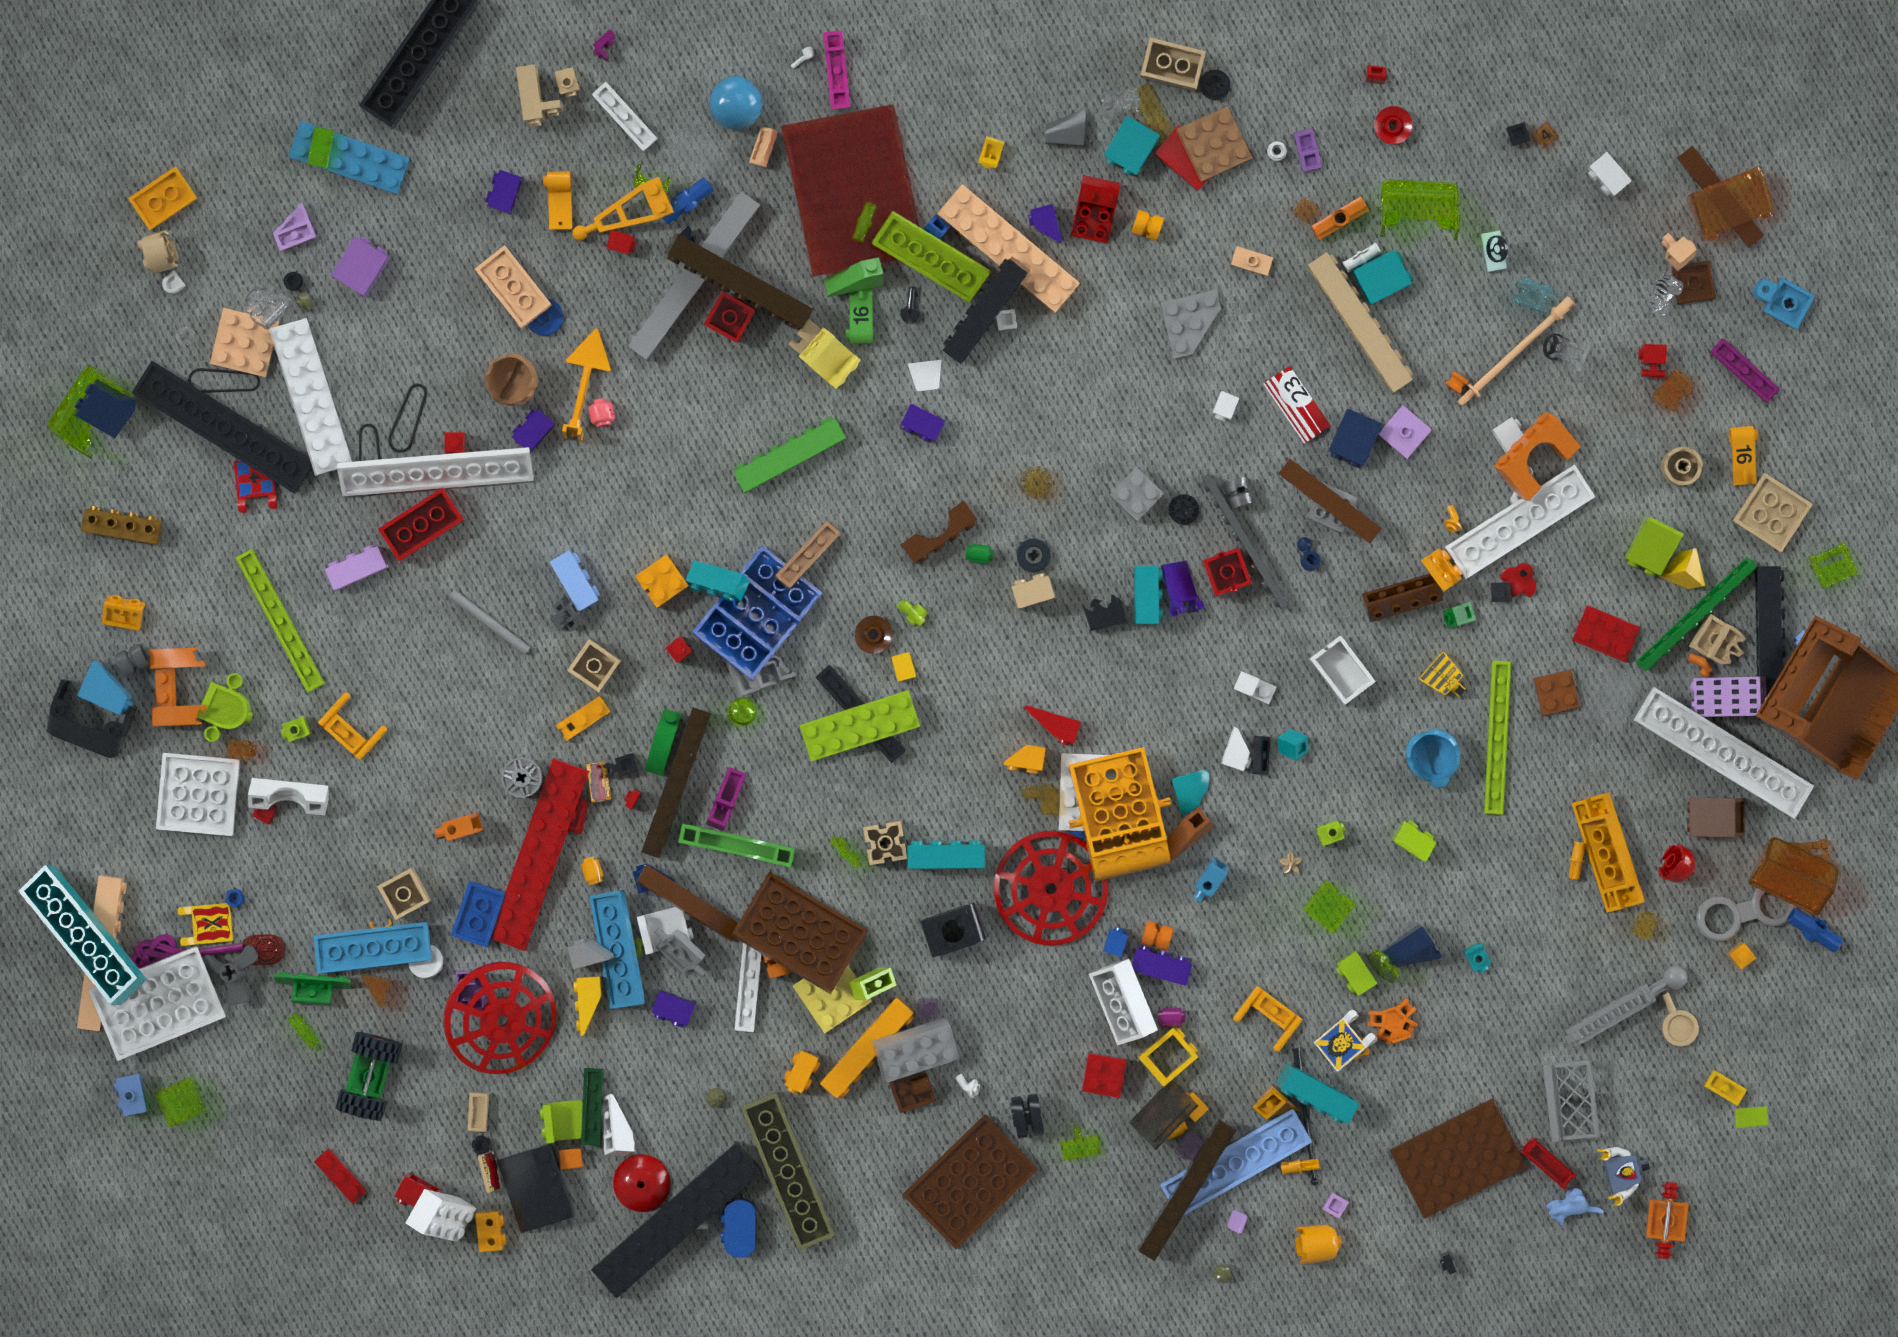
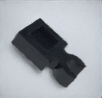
M633 753L614 758L616 762L614 765L611 763L603 765V768L611 767L612 772L607 774L606 778L613 777L616 772H619L620 777L638 772Z

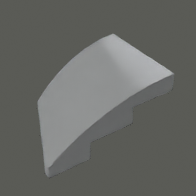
M775 654L752 681L729 662H726L739 697L769 688L796 676Z

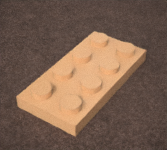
M505 245L475 268L522 329L552 306Z

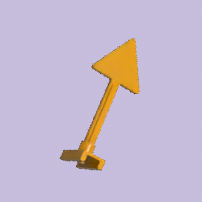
M597 328L566 359V363L584 367L573 417L570 419L569 425L563 424L562 428L563 439L567 440L568 434H570L571 437L577 436L580 443L583 442L584 437L583 428L580 427V418L591 370L597 369L611 372Z

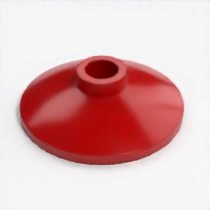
M1389 106L1382 109L1374 122V129L1379 139L1392 145L1404 142L1410 136L1413 128L1410 114L1398 106ZM1395 123L1396 129H1390L1389 124Z

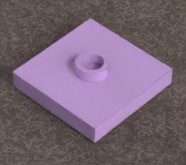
M1402 405L1378 435L1407 459L1432 429Z

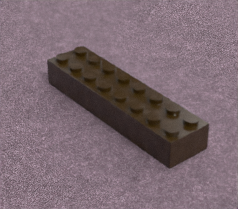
M678 233L674 234L664 252L668 255L666 259L678 265L680 262L685 265L684 269L694 274L696 272L701 273L700 278L709 283H713V281L719 283L717 285L718 288L728 293L730 290L735 292L734 297L743 302L751 301L752 307L762 312L764 309L769 311L767 315L778 321L782 318L785 320L784 324L792 329H803L813 311V308Z

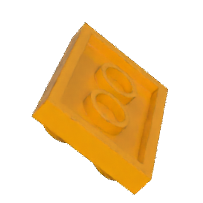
M175 166L128 199L151 231L198 198Z

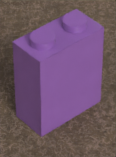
M355 236L331 276L366 297L390 258L386 256L388 252L379 246L375 249L370 246L371 241L363 236L359 239Z

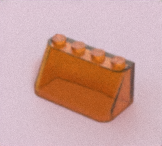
M1773 837L1766 844L1748 884L1818 916L1835 892L1839 870L1834 864L1782 839Z

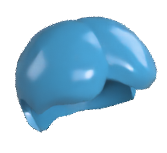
M1432 728L1426 732L1418 733L1410 739L1406 747V760L1410 769L1418 778L1428 781L1433 788L1441 789L1448 785L1450 777L1457 771L1460 765V749L1457 741L1451 734L1441 729Z

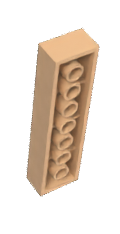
M963 184L937 213L940 218L951 225L956 232L998 267L1005 258L1008 260L1014 257L1030 269V272L1020 285L1054 314L1080 285L1075 278Z

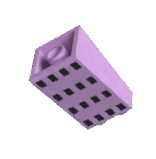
M1766 676L1694 678V682H1691V693L1694 694L1691 710L1702 717L1755 716L1766 699Z

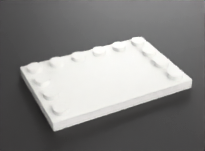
M197 946L140 968L139 970L147 980L121 1005L110 1004L96 986L88 989L117 1061L226 1017Z

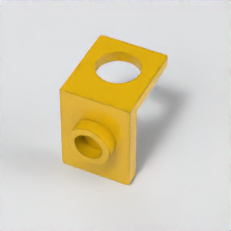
M910 652L891 657L898 682L916 677Z

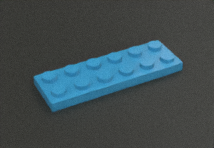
M300 121L288 156L289 158L397 195L410 158L303 121Z
M625 890L589 896L597 942L614 954V958L601 962L610 1009L645 1004Z
M428 922L313 936L317 974L432 961Z

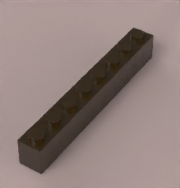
M695 707L692 708L644 842L642 853L661 858L712 713Z
M1218 1119L1137 1248L1140 1253L1153 1261L1156 1260L1236 1132L1234 1127Z

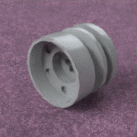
M519 757L505 765L501 781L504 789L509 794L525 798L534 795L540 790L544 782V773L537 761L528 757ZM519 773L526 774L525 782L518 781Z

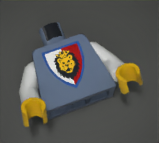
M1619 1147L1597 1149V1152H1602V1157L1598 1158V1160H1603L1611 1193L1616 1194L1609 1196L1608 1199L1615 1200L1612 1207L1619 1206L1625 1199L1631 1196L1638 1188L1639 1183L1642 1182L1640 1173L1650 1170L1648 1160L1637 1162L1635 1155L1631 1154L1629 1150Z

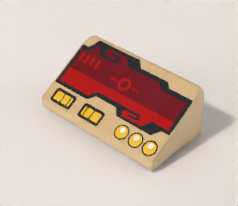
M490 1151L479 1154L478 1161L486 1192L490 1193L501 1189L502 1183L494 1152Z

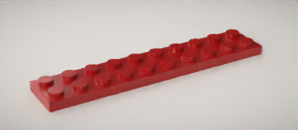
M556 758L552 759L490 939L526 951L590 771Z

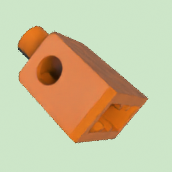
M478 812L443 822L442 827L435 829L436 838L438 840L446 838L447 841L483 831Z

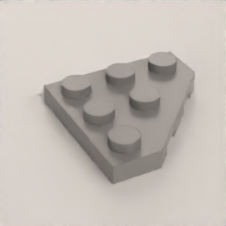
M1217 290L1160 303L1173 359L1192 355L1221 309Z

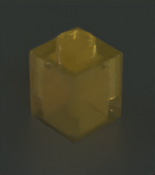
M1646 910L1643 913L1638 912L1629 933L1650 941L1658 919L1654 918L1655 914Z

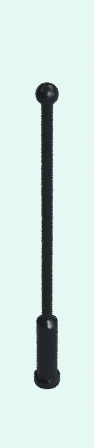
M1301 1047L1292 1048L1295 1067L1303 1071ZM1302 1103L1305 1130L1310 1137L1306 1105ZM1310 1143L1307 1145L1309 1160L1313 1159L1312 1147ZM1311 1170L1312 1179L1310 1183L1315 1186L1318 1184V1180L1315 1177V1170Z

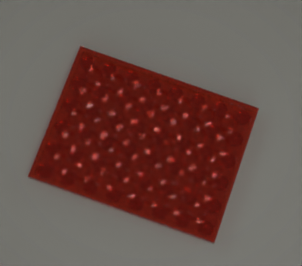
M894 104L781 126L812 277L848 270L850 266L860 261L878 257L881 264L897 261L898 259L872 244L873 239L892 211L919 227Z

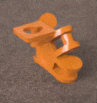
M1407 997L1397 1006L1382 1011L1368 1010L1370 1021L1367 1022V1026L1380 1027L1376 1037L1378 1040L1385 1041L1387 1045L1411 1038L1414 1027L1418 1026V1023L1408 1019L1417 1008L1415 1006L1412 1007L1408 1003L1409 999ZM1402 1007H1403L1404 1010L1406 1011L1405 1014H1403L1402 1011L1400 1010ZM1378 1015H1382L1381 1023L1377 1022ZM1405 1022H1407L1408 1024H1407L1406 1028H1405V1029H1402L1403 1026H1404V1024H1405ZM1386 1029V1030L1390 1031L1391 1033H1390V1034L1384 1033V1030Z

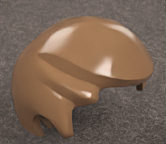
M516 353L502 354L499 358L489 362L488 370L484 375V382L486 383L487 391L491 393L492 399L495 402L507 406H518L526 403L533 397L537 387V371L533 363L523 355Z

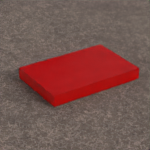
M1178 124L1154 155L1196 191H1199L1207 180L1200 182L1176 132L1181 127Z

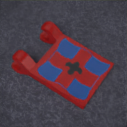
M233 461L238 511L240 513L247 512L246 499L268 496L269 508L277 509L275 482L244 462Z

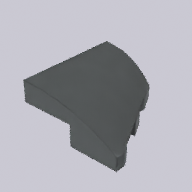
M1081 110L1047 124L1045 144L1084 146L1086 110Z

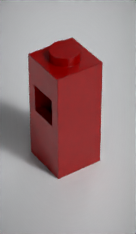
M679 636L665 648L676 663L682 662L694 652L682 636Z

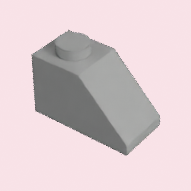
M582 938L573 941L574 945L567 947L573 969L614 958L612 952L594 940L585 941Z

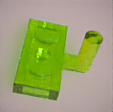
M1079 1125L1073 1127L1075 1139L1060 1141L1063 1161L1101 1154L1098 1135L1082 1137Z

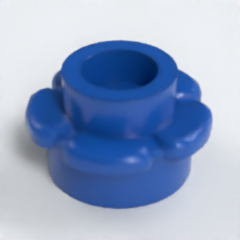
M231 889L226 894V903L234 908L239 907L245 900L242 891L239 889Z

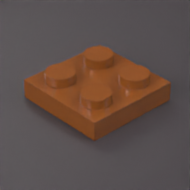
M1571 669L1533 678L1542 716L1580 707Z

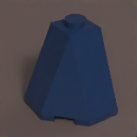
M1419 924L1383 949L1382 953L1384 955L1381 956L1387 966L1391 964L1394 968L1443 957L1439 950L1437 951L1436 945L1425 929Z

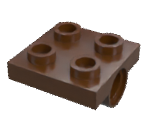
M926 1070L889 1082L900 1113L936 1101Z

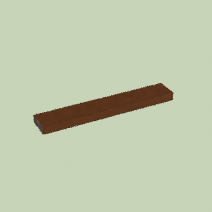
M1693 146L1677 157L1678 161L1748 248L1764 236Z
M1289 459L1278 473L1369 544H1371L1382 529L1293 460Z
M644 866L636 881L638 884L730 942L734 941L735 938L731 935L738 925L737 921L650 866Z

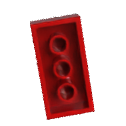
M442 487L378 528L397 560L402 562L464 522L465 519L446 489Z

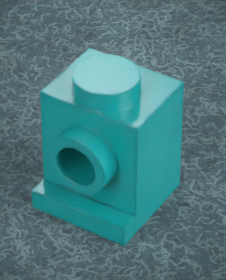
M1481 942L1463 950L1474 972L1478 970L1479 973H1482L1489 969L1488 965L1491 964V961ZM1480 955L1482 961L1477 963L1475 958Z

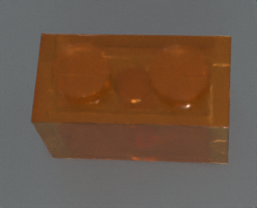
M1676 368L1650 399L1666 413H1669L1671 410L1675 412L1681 405L1680 399L1683 396L1687 397L1693 391L1692 385L1694 382Z

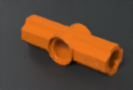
M1360 196L1315 223L1311 228L1320 241L1365 214L1369 209ZM1343 214L1345 217L1344 223H1337L1335 215Z

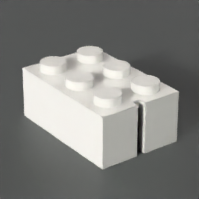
M1338 636L1327 644V650L1322 648L1309 658L1310 662L1343 705L1376 682L1342 636Z

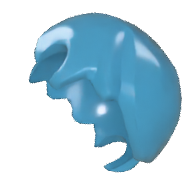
M734 75L726 77L712 90L709 100L710 112L714 120L722 127L734 129L735 131L742 130L754 124L761 114V93L752 84L751 80L745 79L743 76Z

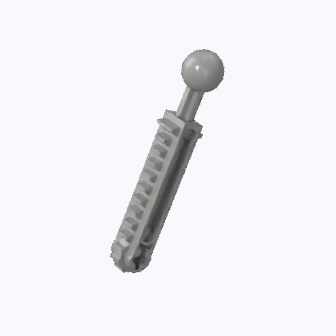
M1670 966L1666 969L1661 980L1650 986L1644 983L1564 1030L1567 1034L1564 1036L1568 1044L1572 1043L1573 1047H1577L1655 1002L1654 996L1666 989H1681L1687 983V972L1680 966Z

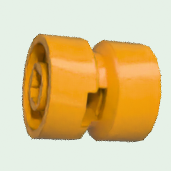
M1138 210L1131 233L1138 236L1144 234L1147 239L1157 241L1164 218L1157 215L1151 217L1148 212Z

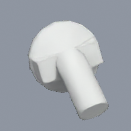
M962 1074L956 1077L961 1088L968 1093L970 1098H974L979 1094L980 1084H978L976 1079L967 1083Z

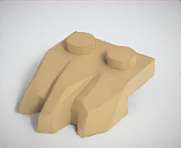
M1709 614L1705 617L1689 647L1721 665L1731 664V654L1738 657L1744 654L1737 643L1743 642L1746 638L1733 626Z

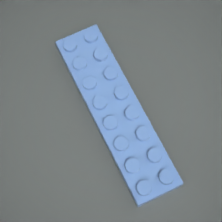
M1290 1109L1227 1145L1184 1215L1312 1143L1294 1109ZM1187 1169L1160 1184L1168 1199Z

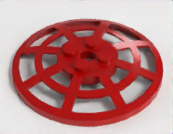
M1042 831L1022 838L1004 854L995 873L994 898L1000 916L1014 933L1035 944L1046 946L1062 945L1079 939L1096 925L1107 903L1108 879L1102 880V899L1091 896V881L1088 872L1092 871L1091 862L1084 866L1076 856L1066 851L1070 840L1088 852L1086 842L1069 833ZM1042 837L1061 838L1059 849L1046 848L1035 851L1030 841ZM1023 845L1028 856L1019 863L1014 874L1003 871L1010 856ZM1046 854L1057 855L1054 865L1044 867L1038 857ZM1064 857L1073 861L1079 869L1069 874L1061 868ZM1032 861L1037 871L1033 873L1031 878L1020 876L1022 869L1028 862ZM1081 876L1085 880V894L1074 891L1073 881ZM1000 878L1012 881L1011 895L1014 905L1005 910L1000 899ZM1017 883L1028 886L1029 897L1020 902L1017 896ZM1054 883L1057 890L1054 894L1046 892L1047 884ZM1071 899L1082 901L1083 903L1073 916H1070L1066 906L1070 903ZM1034 903V905L1041 909L1038 920L1027 914L1023 908ZM1088 903L1099 906L1092 921L1079 931L1074 921L1083 914ZM1059 910L1064 919L1061 922L1046 923L1048 912ZM1018 911L1025 920L1036 925L1034 935L1030 936L1018 929L1008 916ZM1068 926L1072 933V936L1058 940L1041 939L1044 928L1056 929Z
M513 962L485 964L465 975L452 990L444 1009V1034L452 1052L468 1067L487 1074L514 1072L532 1063L548 1046L556 1026V1003L547 983L532 969ZM500 969L516 971L513 982L499 981L491 984L485 973ZM523 973L535 979L543 987L545 993L536 999L529 989L521 985ZM478 977L483 988L472 996L467 1005L456 1001L462 990ZM497 988H511L508 998H497L493 990ZM518 991L524 993L531 1002L521 1007L515 1001ZM486 994L489 1002L482 1010L474 1008L473 1006L478 999ZM548 1000L552 1013L550 1030L540 1028L542 1018L540 1005ZM453 1008L464 1012L462 1022L464 1035L454 1039L451 1032ZM534 1009L536 1014L535 1027L525 1024V1014ZM470 1015L479 1018L480 1028L472 1032L469 1030ZM506 1016V1023L499 1025V1017ZM522 1032L531 1034L530 1038L521 1047H518L515 1039ZM484 1035L491 1042L485 1051L474 1042V1039ZM537 1036L545 1037L546 1039L538 1051L524 1061L521 1053L533 1043ZM468 1042L477 1053L483 1056L479 1066L465 1058L457 1046ZM509 1043L512 1052L504 1054L494 1053L498 1044ZM514 1057L517 1063L516 1066L507 1069L487 1068L491 1059Z

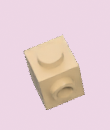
M571 67L554 72L560 95L566 98L577 96L576 92H580L574 68Z

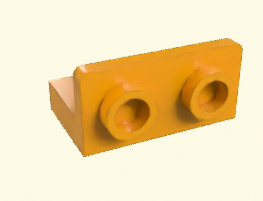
M117 595L108 596L103 605L102 624L140 631L145 602H140L138 599H124Z

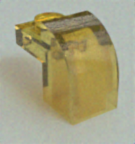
M1041 782V790H1037L1038 786L1027 785L1026 789H1022L1021 797L1041 798L1040 814L1059 815L1060 798L1057 791L1051 785Z

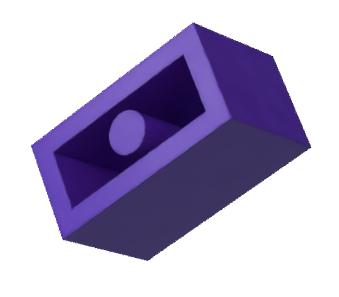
M499 169V172L494 174L492 184H494L492 192L489 191L486 197L487 206L511 215L523 178Z
M910 404L901 425L904 426L902 430L912 435L916 432L921 435L920 439L930 443L931 440L936 441L945 420Z
M532 409L525 417L527 421L523 425L519 424L512 431L514 433L512 438L523 448L529 447L530 453L555 427V424L539 409L536 411Z
M660 990L651 1013H654V1017L663 1021H665V1018L673 1021V1025L683 1028V1025H688L696 1003Z

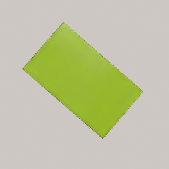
M1767 1106L1734 1109L1736 1128L1769 1125Z

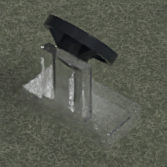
M1552 333L1547 336L1543 343V353L1550 360L1563 359L1573 363L1571 375L1578 377L1593 340L1585 337L1582 345H1578L1565 340L1560 334ZM1553 337V342L1550 345V350L1547 352V344L1549 340ZM1555 353V354H1554V356H1555L1554 358H1551V357L1549 356V355Z

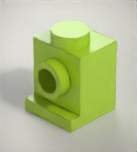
M305 716L282 724L283 729H280L283 739H288L289 742L312 734ZM293 726L298 729L296 734L291 732Z

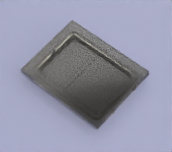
M1172 1079L1153 1096L1129 1123L1141 1134V1137L1157 1150L1199 1105Z

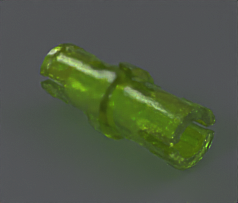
M865 202L862 214L857 219L858 224L852 239L864 242L868 227L872 225L871 219L877 207L876 205Z
M297 1012L292 1014L293 1018L290 1016L286 1020L297 1031L296 1035L304 1040L309 1049H312L314 1047L312 1042L317 1045L320 1041L309 1030V1025H305Z

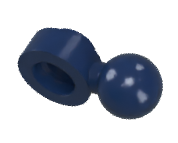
M1302 537L1297 541L1298 550L1303 552L1300 564L1305 570L1314 571L1320 565L1321 559L1316 552L1310 550L1312 547L1311 540L1307 537Z

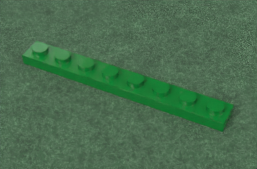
M1747 557L1742 560L1635 663L1644 671L1652 669L1656 665V661L1667 655L1675 643L1681 642L1689 630L1697 627L1698 622L1703 617L1708 616L1717 604L1722 603L1729 592L1737 589L1745 577L1753 574L1754 569L1757 567L1756 563Z

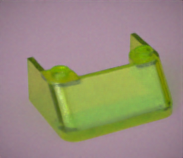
M1384 180L1381 184L1380 237H1384L1385 227L1397 225L1399 218L1437 220V225L1443 230L1453 229V240L1457 241L1460 224L1458 186L1452 182Z
M88 365L82 370L49 419L47 427L67 445L91 459L93 455L85 449L91 444V434L88 430L92 425L75 416L76 408L74 406L77 400L85 396V389L89 383L93 384L96 378L131 398L133 394L95 367Z

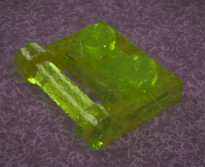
M1844 541L1838 543V546L1818 555L1808 556L1821 588L1858 573ZM1839 553L1843 554L1844 558L1820 568L1818 562Z

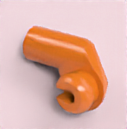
M1693 652L1690 654L1688 661L1702 668L1700 675L1706 678L1709 677L1710 672L1712 673V667L1704 657Z

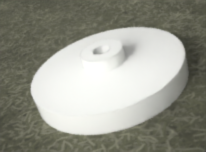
M431 945L432 961L408 963L410 970L417 977L428 979L440 972L443 966V956L435 946Z

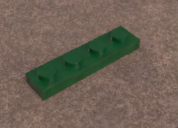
M584 1068L581 1145L601 1146L604 1069Z

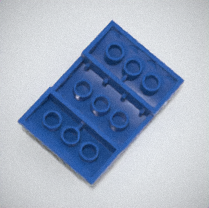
M763 545L740 572L750 581L742 601L734 600L730 602L721 596L691 632L751 681L775 654L822 594L820 590L802 576L790 589L786 588L775 577L784 567L785 563Z

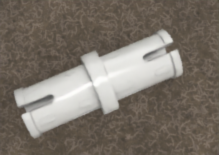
M1374 243L1362 251H1357L1356 255L1342 262L1343 266L1349 273L1358 266L1367 264V261L1381 254L1378 245Z

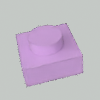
M1331 1192L1322 1209L1340 1218L1349 1202Z

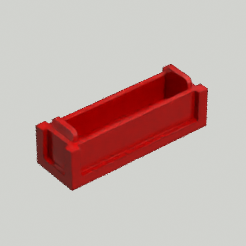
M1533 1137L1520 1150L1522 1154L1564 1190L1567 1188L1566 1185L1573 1178L1577 1177L1575 1173Z

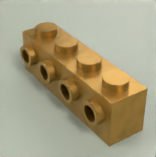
M90 506V509H84L81 526L82 532L160 544L163 522L158 521L159 517L147 515V519L139 518L140 514L128 512V516L120 515L121 511L109 509L108 513L102 512L101 507Z

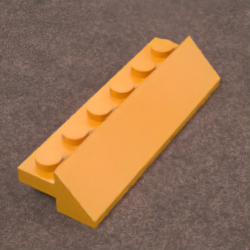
M1610 792L1571 803L1583 841L1586 843L1587 854L1606 912L1620 910L1645 902Z

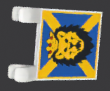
M1350 1010L1338 1023L1314 1042L1337 1072L1378 1040L1373 1033H1370L1362 1041L1349 1025L1359 1017L1354 1010Z

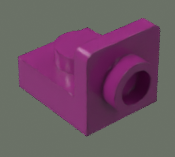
M608 30L593 44L595 47L593 52L599 59H609L602 49L604 47L608 49L615 43L613 39L616 36L611 30Z

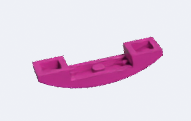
M823 32L831 109L850 108L843 32Z

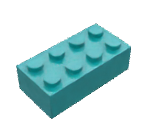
M916 840L911 841V844L907 845L908 869L985 868V844H981V840H969V844H961V840H950V844H942V840H931V844H923V841Z
M1286 1063L1276 1081L1280 1086L1279 1090L1290 1097L1293 1094L1296 1095L1295 1098L1306 1106L1312 1104V1107L1323 1115L1329 1113V1117L1340 1124L1343 1122L1349 1124L1359 1106V1103L1352 1097L1289 1063Z

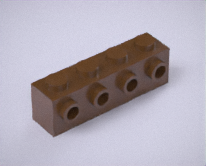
M1430 573L1362 594L1365 611L1370 622L1444 601L1442 590Z

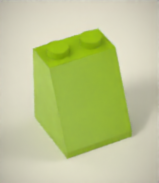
M1650 516L1645 517L1624 559L1633 568L1637 569L1639 566L1645 569L1644 573L1651 577H1655V575L1661 576L1684 533Z

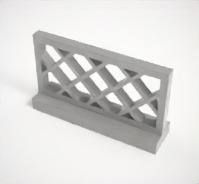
M1591 1060L1547 1063L1543 1065L1552 1142L1600 1137ZM1580 1065H1587V1074L1584 1078L1575 1072ZM1557 1067H1565L1570 1071L1565 1080L1558 1075ZM1572 1074L1581 1080L1576 1088H1573L1566 1082ZM1582 1083L1589 1087L1590 1092L1586 1097L1577 1091ZM1564 1084L1573 1091L1567 1099L1560 1094V1089ZM1574 1093L1583 1099L1578 1107L1569 1102ZM1585 1102L1592 1108V1112L1588 1116L1579 1110ZM1566 1103L1575 1110L1569 1118L1562 1111ZM1576 1112L1585 1118L1580 1127L1571 1120ZM1588 1121L1594 1126V1133L1587 1134L1581 1128ZM1569 1122L1577 1130L1573 1135L1565 1136L1564 1127Z

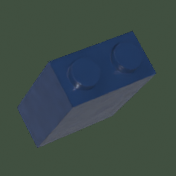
M96 378L94 383H89L85 389V396L77 400L74 406L76 408L75 416L115 439L135 411L136 401Z
M1347 408L1328 449V452L1331 453L1330 456L1340 461L1344 458L1349 461L1348 464L1355 468L1363 467L1382 427V423Z

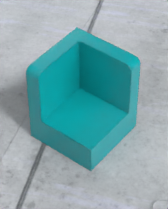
M1292 729L1287 730L1278 737L1279 753L1297 761L1309 752L1308 736Z

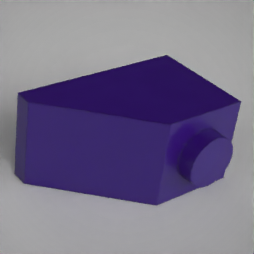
M1053 204L1031 209V214L1028 215L1030 226L1034 225L1036 231L1054 242L1062 243Z

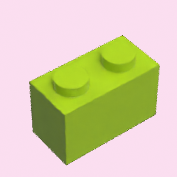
M1353 951L1336 963L1338 966L1336 971L1341 978L1345 977L1349 982L1346 986L1351 994L1356 993L1359 996L1378 984L1357 951Z
M891 967L876 968L848 982L854 1000H867L897 985Z

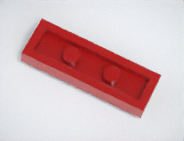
M329 1148L314 1161L352 1204L367 1192L366 1188Z

